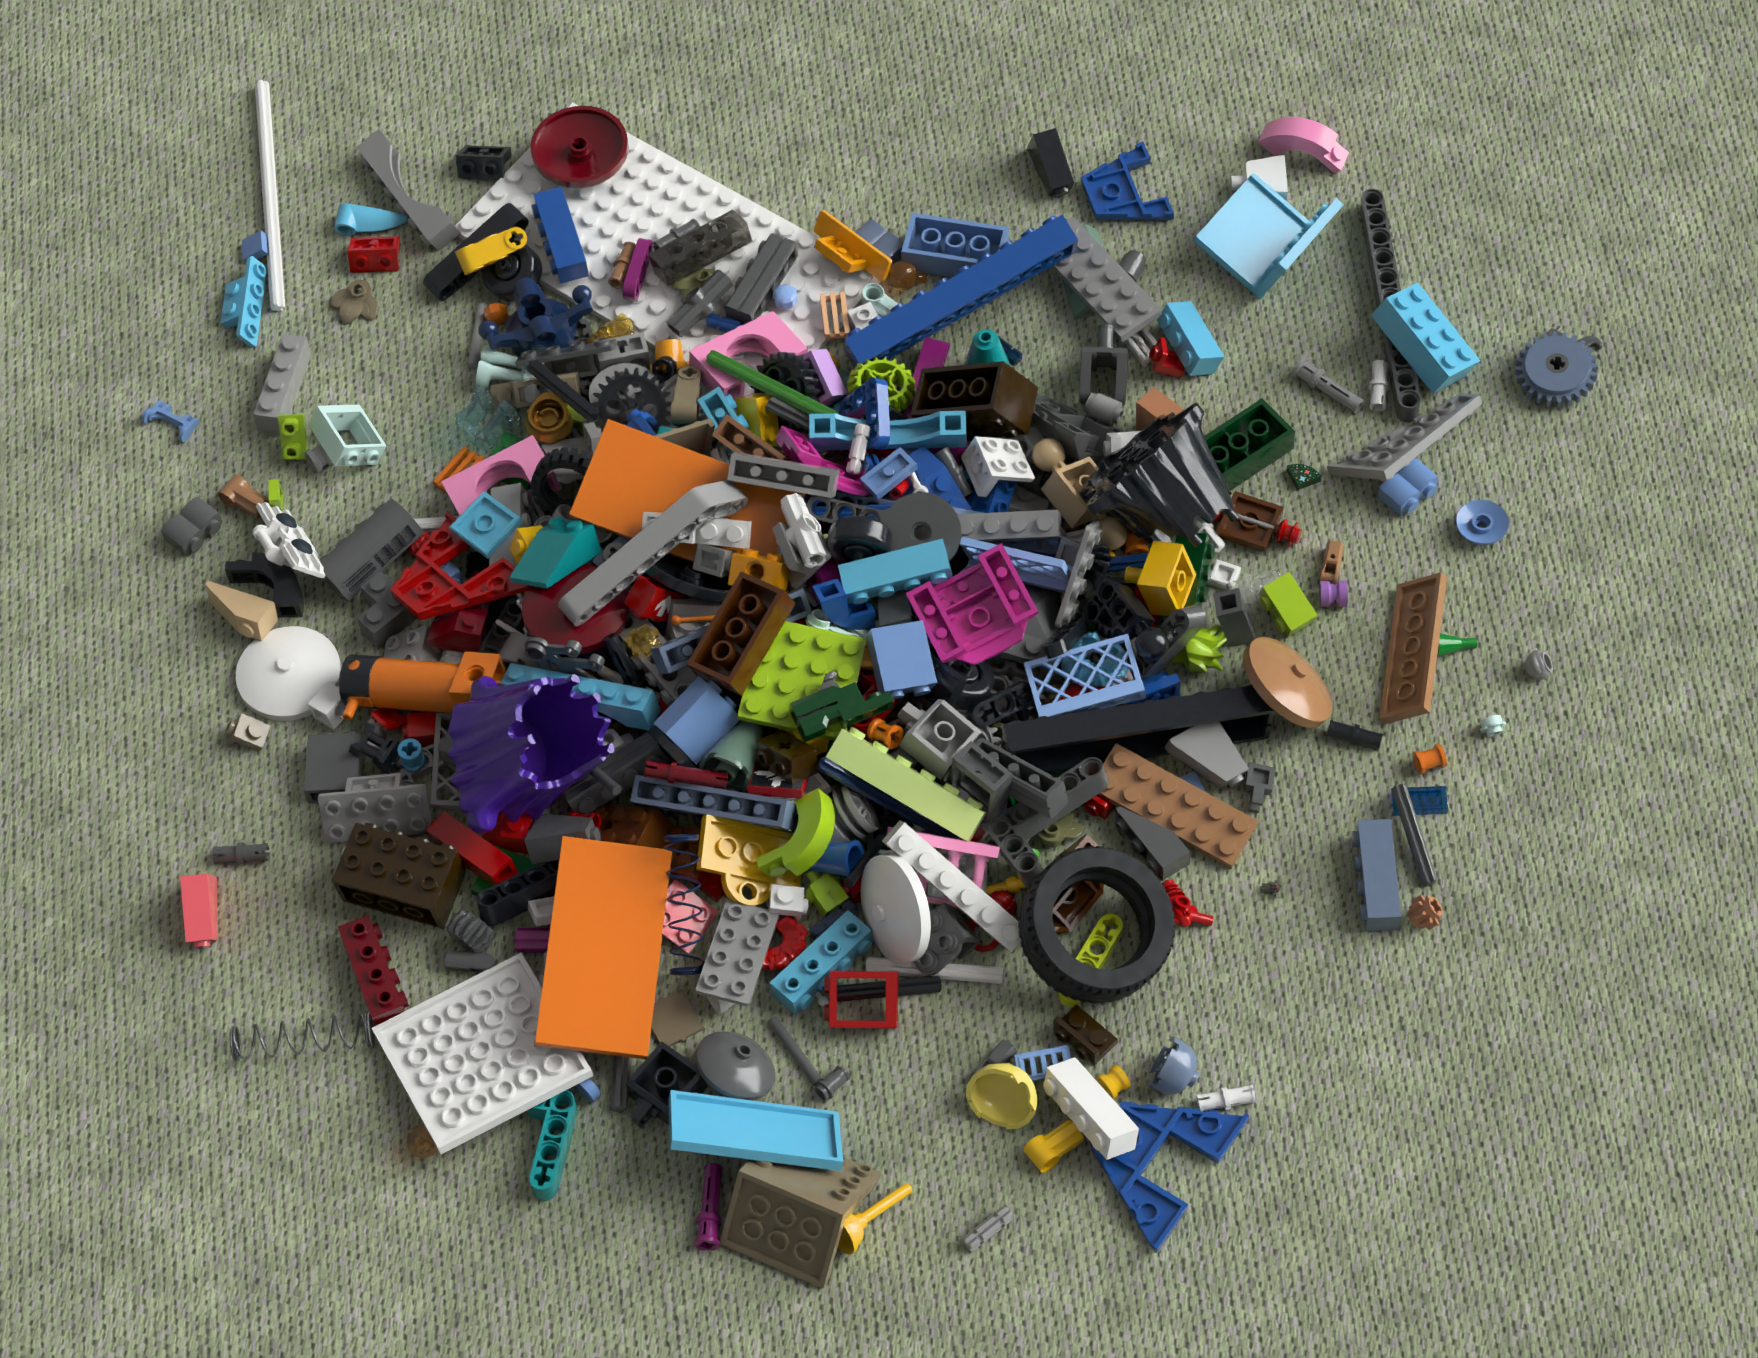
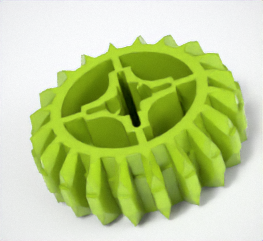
M875 356L872 361L866 359L864 365L857 363L855 370L850 372L849 380L847 381V395L872 377L886 380L888 385L889 404L900 412H906L908 405L913 403L916 393L914 377H911V370H905L904 363L897 365L896 359L887 361L886 356H884L882 360H878ZM895 384L899 387L900 392L896 390Z

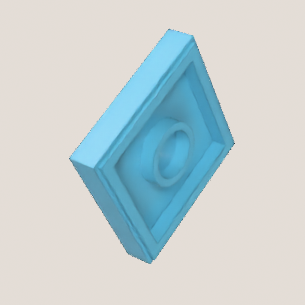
M483 491L449 529L454 535L488 559L523 521L521 517Z

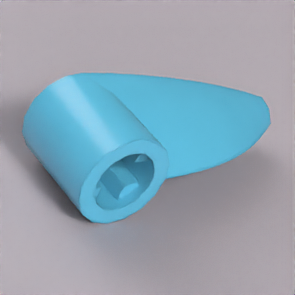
M344 203L338 207L334 230L341 235L350 236L356 232L386 230L405 224L407 222V215Z

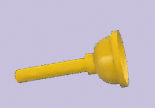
M905 1183L864 1212H857L854 1215L851 1213L844 1222L838 1248L848 1255L855 1253L863 1240V1229L867 1227V1223L912 1193L911 1186Z

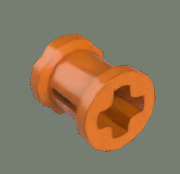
M876 718L868 726L867 737L872 742H882L887 748L894 749L899 746L903 739V729L898 725L890 726L884 720Z
M1439 743L1435 744L1432 749L1423 752L1417 750L1412 753L1414 765L1420 775L1424 774L1428 769L1437 766L1441 768L1447 766L1445 752Z

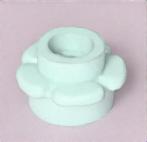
M1501 715L1489 716L1480 721L1482 727L1480 731L1482 733L1486 732L1487 737L1501 734L1503 732L1502 728L1506 726V722L1502 721Z

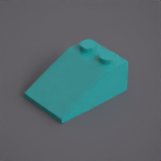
M562 517L551 519L546 526L537 532L509 577L510 581L547 589L600 554L602 551L594 524L584 523L580 520H566Z

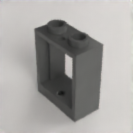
M970 741L952 759L949 784L960 791L958 796L965 800L971 797L982 803V810L987 812L983 819L989 823L1007 807L1013 774Z

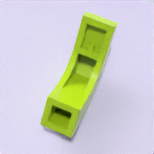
M819 788L803 795L801 799H795L798 811V825L791 839L783 846L756 858L758 868L771 878L781 876L788 870L797 876L810 869L827 849L834 831L835 812L832 799Z

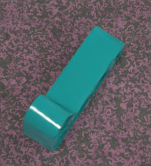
M568 1090L526 1111L530 1118L544 1121L529 1176L533 1194L541 1201L553 1199L558 1192L578 1109L575 1098ZM560 1105H570L568 1108L564 1110L558 1109ZM555 1130H563L559 1135L551 1134ZM550 1155H555V1156H556V1158H555L554 1160H551V1161H546V1160H544L547 1156H550ZM544 1173H545L546 1176H547L548 1182H547V1181L544 1182V1181H545V1175H544Z

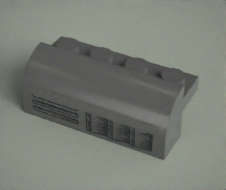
M389 499L386 503L378 506L372 516L359 523L355 527L354 532L340 540L336 544V548L328 555H324L319 559L326 575L325 578L320 579L326 581L335 593L346 601L354 597L361 590V586L378 572L383 571L424 534V531L412 516L393 499Z

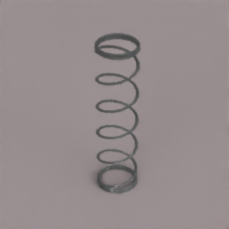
M369 1011L365 1012L364 1016L361 1012L359 1013L355 1040L350 1047L344 1040L337 1017L334 1015L332 1017L328 1046L326 1049H322L317 1041L311 1020L308 1018L300 1052L294 1050L285 1023L281 1021L278 1044L273 1055L268 1053L256 1023L254 1025L252 1047L247 1058H244L241 1054L239 1029L237 1026H231L229 1033L231 1055L234 1061H240L241 1058L248 1060L253 1053L257 1030L265 1053L273 1058L280 1047L282 1027L290 1048L296 1055H300L306 1044L308 1025L316 1045L322 1052H326L332 1042L335 1022L344 1045L348 1049H352L358 1039L361 1019L364 1025L366 1044L368 1047H373V1020Z

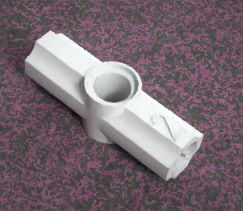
M797 493L786 495L781 499V509L789 526L786 530V536L792 544L797 546L804 566L809 568L821 566L826 561V552L818 536L821 526L816 518L809 514L802 495Z

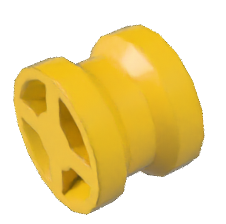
M1116 1064L1109 1068L1107 1074H1100L1096 1077V1081L1113 1100L1118 1097L1120 1091H1127L1131 1088L1129 1078Z

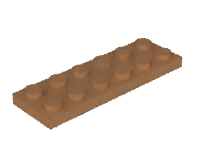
M1442 572L1397 584L1379 719L1384 724L1430 713L1447 577Z
M1117 743L1103 763L1109 778V785L1097 796L1117 807L1121 806L1175 832L1186 845L1231 869L1258 826V820Z

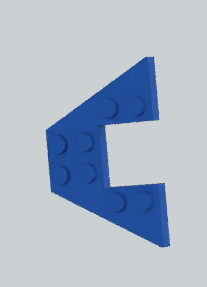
M1122 1101L1119 1107L1139 1128L1135 1150L1106 1160L1091 1144L1092 1153L1155 1253L1159 1251L1188 1209V1204L1141 1175L1169 1135L1219 1164L1248 1122V1114L1239 1116L1219 1114L1218 1111L1213 1110L1201 1112L1199 1109L1178 1107L1177 1109L1158 1107L1159 1105L1154 1104L1138 1105L1134 1102Z

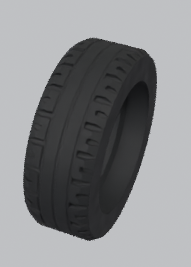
M1090 846L1088 848L1074 849L1069 853L1062 854L1034 879L1022 899L1023 902L1018 916L1020 920L1018 928L1019 937L1022 940L1020 942L1021 947H1023L1024 955L1028 958V963L1033 967L1034 972L1039 975V978L1046 982L1045 984L1052 987L1056 992H1060L1063 996H1069L1076 1001L1100 1004L1123 999L1125 996H1130L1160 971L1171 952L1170 947L1173 946L1175 916L1165 887L1160 883L1159 878L1154 875V872L1148 869L1144 863L1120 850H1114L1109 847L1106 849L1101 846ZM1079 881L1098 882L1114 889L1127 900L1137 917L1140 929L1139 946L1129 961L1114 969H1098L1078 961L1064 948L1055 932L1052 910L1058 896L1068 886Z

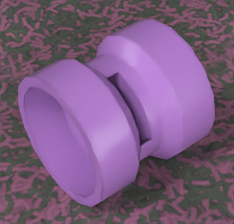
M1320 581V607H1329L1334 603L1338 607H1347V581H1338L1336 585L1331 584L1329 581Z

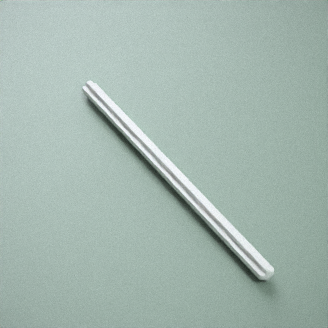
M258 80L257 84H255L264 225L268 243L267 267L270 308L273 311L277 310L280 312L285 307L270 92L269 83Z

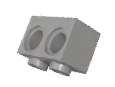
M644 332L610 338L609 340L616 339L617 341L614 350L597 353L600 371L621 363L637 364L650 370L651 363Z

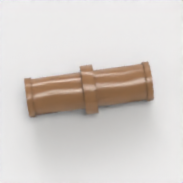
M625 242L620 256L615 259L613 263L614 269L608 280L611 287L616 289L623 287L636 246L635 243Z

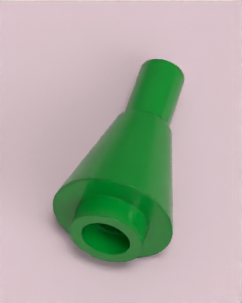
M1440 633L1437 658L1460 651L1461 649L1477 648V638H1460Z

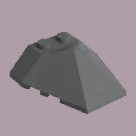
M1037 396L1031 422L1044 439L1052 438L1062 444L1065 455L1071 458V463L1090 456L1097 465L1106 457L1103 452V441H1107L1106 433L1124 432L1111 425L1101 426L1096 423L1097 419L1075 413L1076 409L1050 397Z
M1024 584L1039 613L1027 622L1023 640L996 656L1023 664L1024 662L1046 657L1042 646L1059 629V627L1055 626V622L1061 607L1060 592ZM1061 660V662L1059 663V665H1058V667H1057V668L1060 669V670H1062V669H1061L1062 660ZM1038 666L1037 679L1044 680L1050 670L1044 666ZM1054 672L1049 682L1063 686L1065 677Z

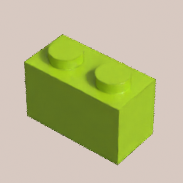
M1290 572L1263 586L1259 593V601L1266 611L1269 610L1275 618L1273 619L1275 627L1280 633L1284 632L1287 638L1314 623L1318 616Z

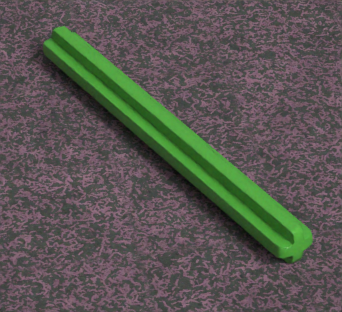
M711 350L706 356L708 364L807 414H837L835 410L716 350Z

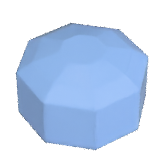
M791 285L777 286L773 292L775 306L783 310L793 308L798 302L796 289Z

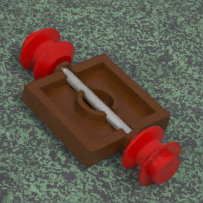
M1237 491L1234 492L1231 499L1233 509L1239 516L1238 519L1231 522L1220 511L1213 520V522H1216L1222 517L1216 534L1221 539L1263 553L1266 552L1273 535H1275L1278 544L1282 540L1288 541V547H1291L1293 543H1298L1302 529L1298 528V522L1293 526L1288 525V519H1284L1279 523L1284 507Z

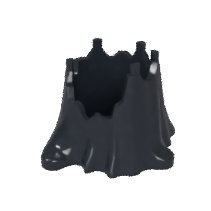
M1194 403L1177 415L1174 412L1166 416L1164 414L1160 415L1149 426L1136 434L1127 445L1110 453L1097 464L1095 472L1084 483V487L1079 493L1088 500L1086 506L1094 515L1108 512L1139 538H1143L1150 546H1152L1153 541L1172 543L1170 537L1178 534L1189 540L1194 547H1197L1202 543V539L1198 536L1193 523L1195 516H1199L1208 524L1213 522L1220 511L1231 522L1238 519L1239 516L1233 509V502L1230 497L1232 492L1217 466L1201 430L1204 411L1199 404Z

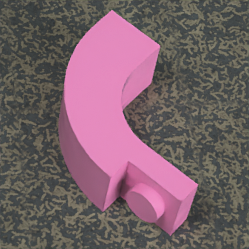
M1283 117L1267 123L1258 141L1273 156H1278L1290 150L1309 153L1333 173H1338L1342 170L1349 154L1348 151L1335 141L1337 133L1323 124L1300 117Z

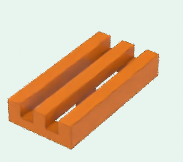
M464 446L433 481L434 486L447 493L441 481L465 470L472 461L475 462L471 466L485 458L481 455L477 456L476 452L473 450L470 452Z

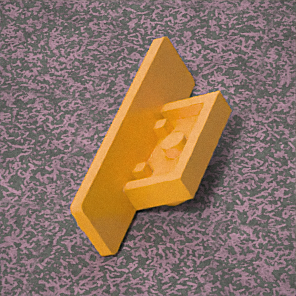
M820 211L813 231L821 238L816 240L814 248L821 252L824 258L833 261L846 273L866 270L879 281H885L892 264V259L827 211Z

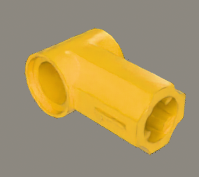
M1067 1120L1047 1135L1040 1134L1031 1139L1025 1145L1023 1151L1041 1173H1045L1056 1166L1061 1156L1082 1143L1084 1137L1077 1129L1075 1123Z

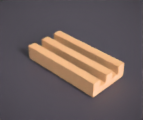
M845 291L840 292V295L830 292L829 296H825V293H820L825 340L847 338L846 335L850 330ZM831 302L834 333L829 332L826 303ZM836 302L841 303L844 332L839 331Z

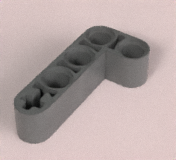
M1193 605L1176 609L1158 627L1166 633L1169 639L1167 653L1159 660H1146L1141 657L1136 650V638L1130 640L1141 679L1160 673L1204 627L1206 614L1202 607ZM1120 644L1126 652L1127 649L1125 644ZM1128 657L1127 662L1131 665L1130 659ZM1130 670L1133 679L1135 680L1134 673Z

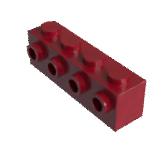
M369 915L337 926L374 1026L404 1012V1008L408 1007L409 1004L404 991L398 992L396 985L400 984V980L395 968L389 969L387 962L392 960L387 946L381 947L378 941L383 938L378 923L372 924Z

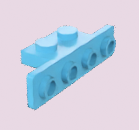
M253 256L247 258L245 276L226 284L220 322L225 328L238 324L236 336L251 348L257 346L267 267Z

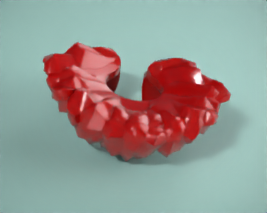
M791 916L778 919L775 930L783 935V941L778 947L768 948L761 970L780 971L786 968L805 950L808 930L803 924L797 923V919Z

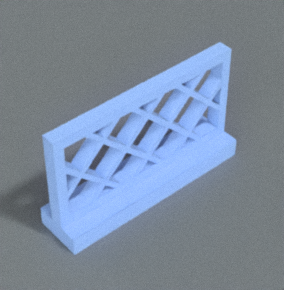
M962 537L960 542L962 549L969 558L968 565L971 566L980 563L978 555L997 546L996 544ZM1003 546L1023 584L1065 593L1073 566L1066 565L1065 561Z
M1128 634L1074 648L1051 659H1047L1046 656L1024 662L1039 717L1059 716L1067 712L1078 713L1093 708H1110L1146 698ZM1125 642L1127 651L1122 660L1109 654L1114 645ZM1095 651L1102 655L1096 667L1083 661L1087 653ZM1128 657H1129V659H1130L1131 665L1128 664V663H1126V660L1128 659ZM1068 658L1076 662L1070 674L1057 668L1061 660ZM1106 658L1119 664L1112 676L1100 670ZM1080 665L1093 671L1086 683L1073 677ZM1044 666L1050 671L1044 681L1033 677L1031 668ZM1124 666L1133 671L1135 680L1123 682L1116 677ZM1054 672L1067 678L1060 690L1048 685ZM1096 674L1109 680L1105 688L1098 690L1090 686ZM1070 681L1083 687L1078 696L1071 697L1064 693ZM1035 683L1038 684V685H1040V688H1039L1038 691H1037V688H1036ZM1045 688L1057 694L1053 703L1041 706L1039 697Z

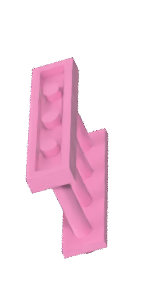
M888 827L887 834L893 829V827ZM916 832L934 849H947L948 861L957 869L959 859L963 857V852L974 854L973 859L976 861L972 882L982 889L986 862L990 861V857L998 858L1000 847ZM918 873L917 876L926 893L928 881ZM943 894L941 897L926 895L927 902L940 905L947 903L957 907Z

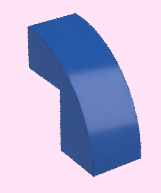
M838 578L812 586L820 606L833 623L853 630H865L876 627V613L870 600L862 604L848 603L846 593Z

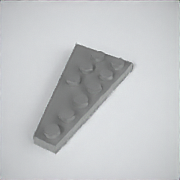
M1461 393L1436 406L1435 413L1425 416L1420 415L1413 419V425L1405 429L1404 426H1399L1368 443L1369 449L1351 452L1346 455L1347 460L1341 464L1336 462L1327 466L1329 474L1358 477L1361 479H1379L1380 481L1392 479L1395 473L1408 466L1415 457L1423 454L1431 444L1441 440L1446 432L1457 427L1458 423L1465 417L1472 415L1474 410L1482 404L1480 395Z

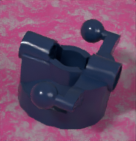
M522 278L514 285L515 292L513 297L516 311L509 318L506 326L507 333L497 335V325L493 321L486 320L480 323L478 334L488 341L490 349L511 347L517 357L521 356L522 352L528 350H536V353L545 351L546 348L551 346H560V349L569 347L573 339L574 341L576 339L577 327L575 323L593 311L590 304L592 292L585 285L575 287L572 297L578 305L569 309L567 305L558 300L546 299L539 284H536L532 278Z

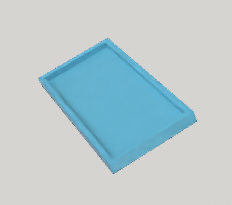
M670 1090L668 1100L671 1150L836 1171L842 1170L843 1153L839 1114L837 1111Z

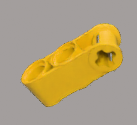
M513 227L499 234L486 237L477 243L465 246L455 251V254L464 274L468 275L484 268L486 265L494 264L497 260L508 257L507 254L524 247L527 242V235L523 229ZM512 234H515L516 237L520 236L522 238L519 241L520 245H516L515 242H509V240H511Z

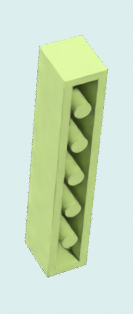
M853 727L850 730L842 729L826 758L967 842L971 840L987 813L982 810V803L971 797L965 800L958 796L960 791L948 783H945L944 786L934 781L936 776L924 769H921L920 772L911 768L912 762L903 756L898 755L897 758H894L887 753L889 748L877 741L871 744L864 740L865 734Z

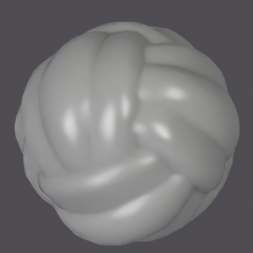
M1535 650L1531 652L1525 661V671L1536 680L1546 679L1553 671L1552 661L1544 651Z

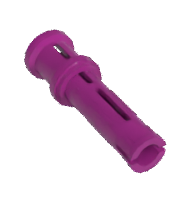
M707 1163L704 1166L701 1213L696 1217L698 1236L694 1240V1246L700 1250L713 1251L720 1247L718 1227L721 1226L722 1219L718 1214L723 1167L718 1163Z

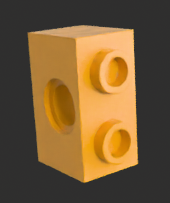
M742 548L741 552L732 553L728 585L732 586L742 571L785 590L787 593L790 569L785 565L783 555L767 553V556L758 555V550ZM758 564H760L764 570L762 577H760L756 571Z

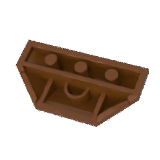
M1085 834L1057 857L1074 849L1088 848L1090 846L1097 847L1099 845L1088 834ZM1079 881L1064 889L1055 901L1052 910L1055 932H1071L1103 894L1104 884L1093 881Z

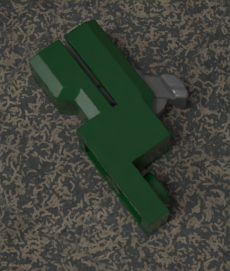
M831 671L825 674L820 690L791 702L789 711L795 725H799L797 729L802 740L807 742L824 735L827 727L839 722L841 728L845 729L891 710L894 699L890 691L883 694L881 692L873 693L864 701L856 682L840 688L834 682L837 672Z

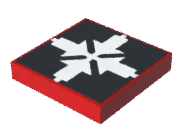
M757 762L747 786L748 794L801 799L810 777L791 784L761 767Z

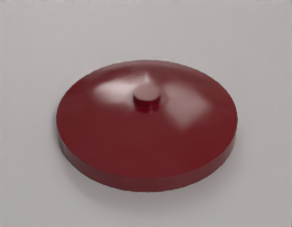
M593 106L568 107L549 115L534 131L530 145L532 160L537 171L548 181L567 188L591 187L610 179L625 163L629 149L627 133L620 120L610 112Z
M583 564L547 589L535 586L528 588L522 603L524 626L531 638L541 637L548 644L566 645L568 640H575L582 645L580 654L599 650L605 647V644L602 642L605 636L617 632L619 636L627 624L630 608L624 604L628 596L626 589L580 626H574L560 610L558 603L564 595L598 568Z

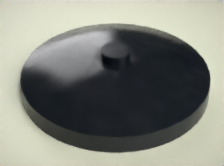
M670 554L664 555L645 571L651 578L676 592L707 601L723 602L732 587L728 585L729 577H718L694 570V563Z

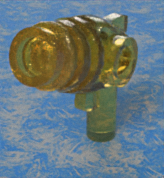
M620 313L614 320L605 323L595 334H592L588 338V343H594L595 339L602 337L610 339L635 334L632 331L634 321L627 318L624 313Z

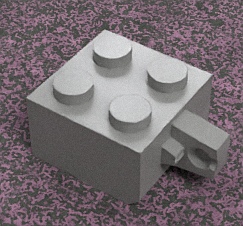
M938 699L926 712L922 709H917L908 702L898 713V717L906 724V728L909 730L899 746L940 780L951 770L953 757L970 741L975 743L982 732L945 700Z

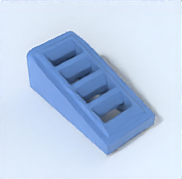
M1069 1045L1013 1055L1014 1065L1026 1072L1024 1059L1029 1058L1032 1075L1028 1076L1031 1080L1043 1079L1047 1069L1045 1055L1051 1054L1052 1065L1058 1063L1056 1053L1062 1052L1063 1061L1071 1059ZM1040 1056L1042 1073L1037 1074L1034 1057Z

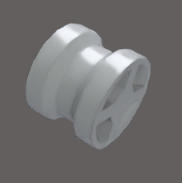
M320 442L313 450L308 449L304 452L309 465L316 473L321 472L326 465H333Z

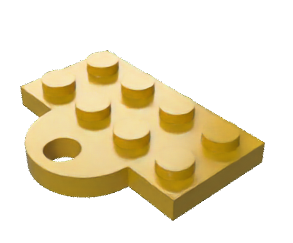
M708 814L702 816L698 849L700 860L697 862L696 870L721 875L723 890L730 900L743 905L757 906L770 898L772 884L801 886L802 874L797 876L788 870L781 876L771 878L758 868L756 858L783 846L791 839L792 833ZM743 886H748L751 889L752 898L750 900L743 896Z

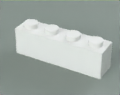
M1075 1057L1047 1067L1043 1083L1046 1094L1053 1098L1060 1106L1062 1112L1068 1115L1075 1123L1077 1129L1083 1132L1093 1147L1106 1160L1135 1150L1139 1128Z

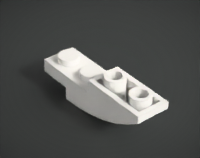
M643 512L642 530L662 513ZM728 518L705 521L680 543H700L748 549L750 548L752 522Z

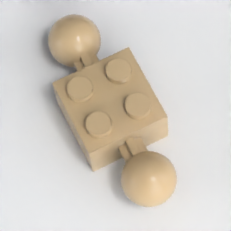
M1045 438L1037 442L1032 450L1034 464L1043 471H1053V474L1041 488L1050 502L1059 510L1071 528L1091 520L1092 522L1095 520L1101 522L1099 529L1103 530L1099 542L1110 550L1120 548L1127 539V527L1115 517H1107L1106 514L1108 512L1094 515L1086 506L1088 500L1079 494L1084 487V483L1096 470L1097 465L1089 456L1066 466L1064 463L1065 450L1059 441Z

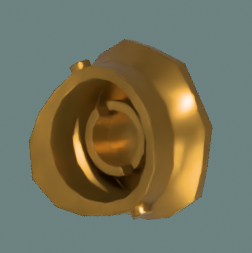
M545 392L532 403L530 409H527L524 425L529 435H533L537 442L553 444L570 435L573 428L571 411L567 409L566 403L555 393Z

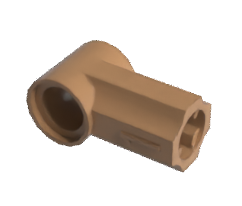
M236 474L217 493L219 499L231 508L237 506L257 519L261 518L256 508L257 503L262 504L266 502L269 504V498L252 489L244 478Z

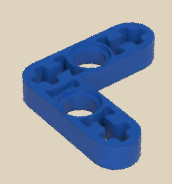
M872 377L842 400L839 415L861 419L866 415V425L871 428L870 435L867 437L868 445L871 448L884 450L890 441L888 385L886 380Z

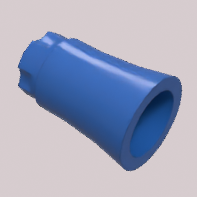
M857 840L829 843L820 859L808 870L847 877L864 854L863 847Z

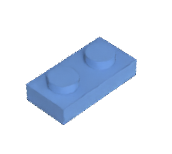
M899 447L863 475L860 481L879 500L916 471L918 466Z

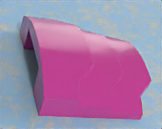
M781 426L775 440L792 462L840 470L837 484L838 490L861 496L871 494L860 481V478L866 474L863 468L860 475L847 473V463L851 461L849 455L844 466L823 459L805 434Z
M1002 543L978 555L980 563L947 579L945 582L933 587L931 582L928 581L906 593L919 620H923L925 631L942 663L957 659L971 665H977L1000 654L1023 640L1027 622L1039 613Z

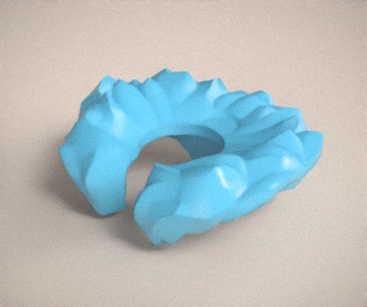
M1093 632L1083 635L1071 649L1099 642L1098 634ZM1120 644L1114 645L1109 654L1121 660L1126 653ZM1068 658L1063 659L1061 663L1062 671L1070 674L1076 662ZM1085 658L1083 659L1084 662L1096 667L1095 663ZM1106 658L1100 670L1112 676L1119 664ZM1080 665L1073 677L1086 683L1093 671ZM1123 666L1116 678L1124 677L1128 669ZM1096 674L1090 685L1095 688L1099 686L1104 687L1109 680Z

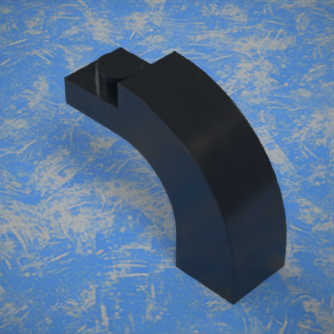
M252 552V561H226L225 572L229 583L265 584L274 590L273 602L278 618L303 617L304 599L294 571L289 566L277 565L269 561L265 553Z

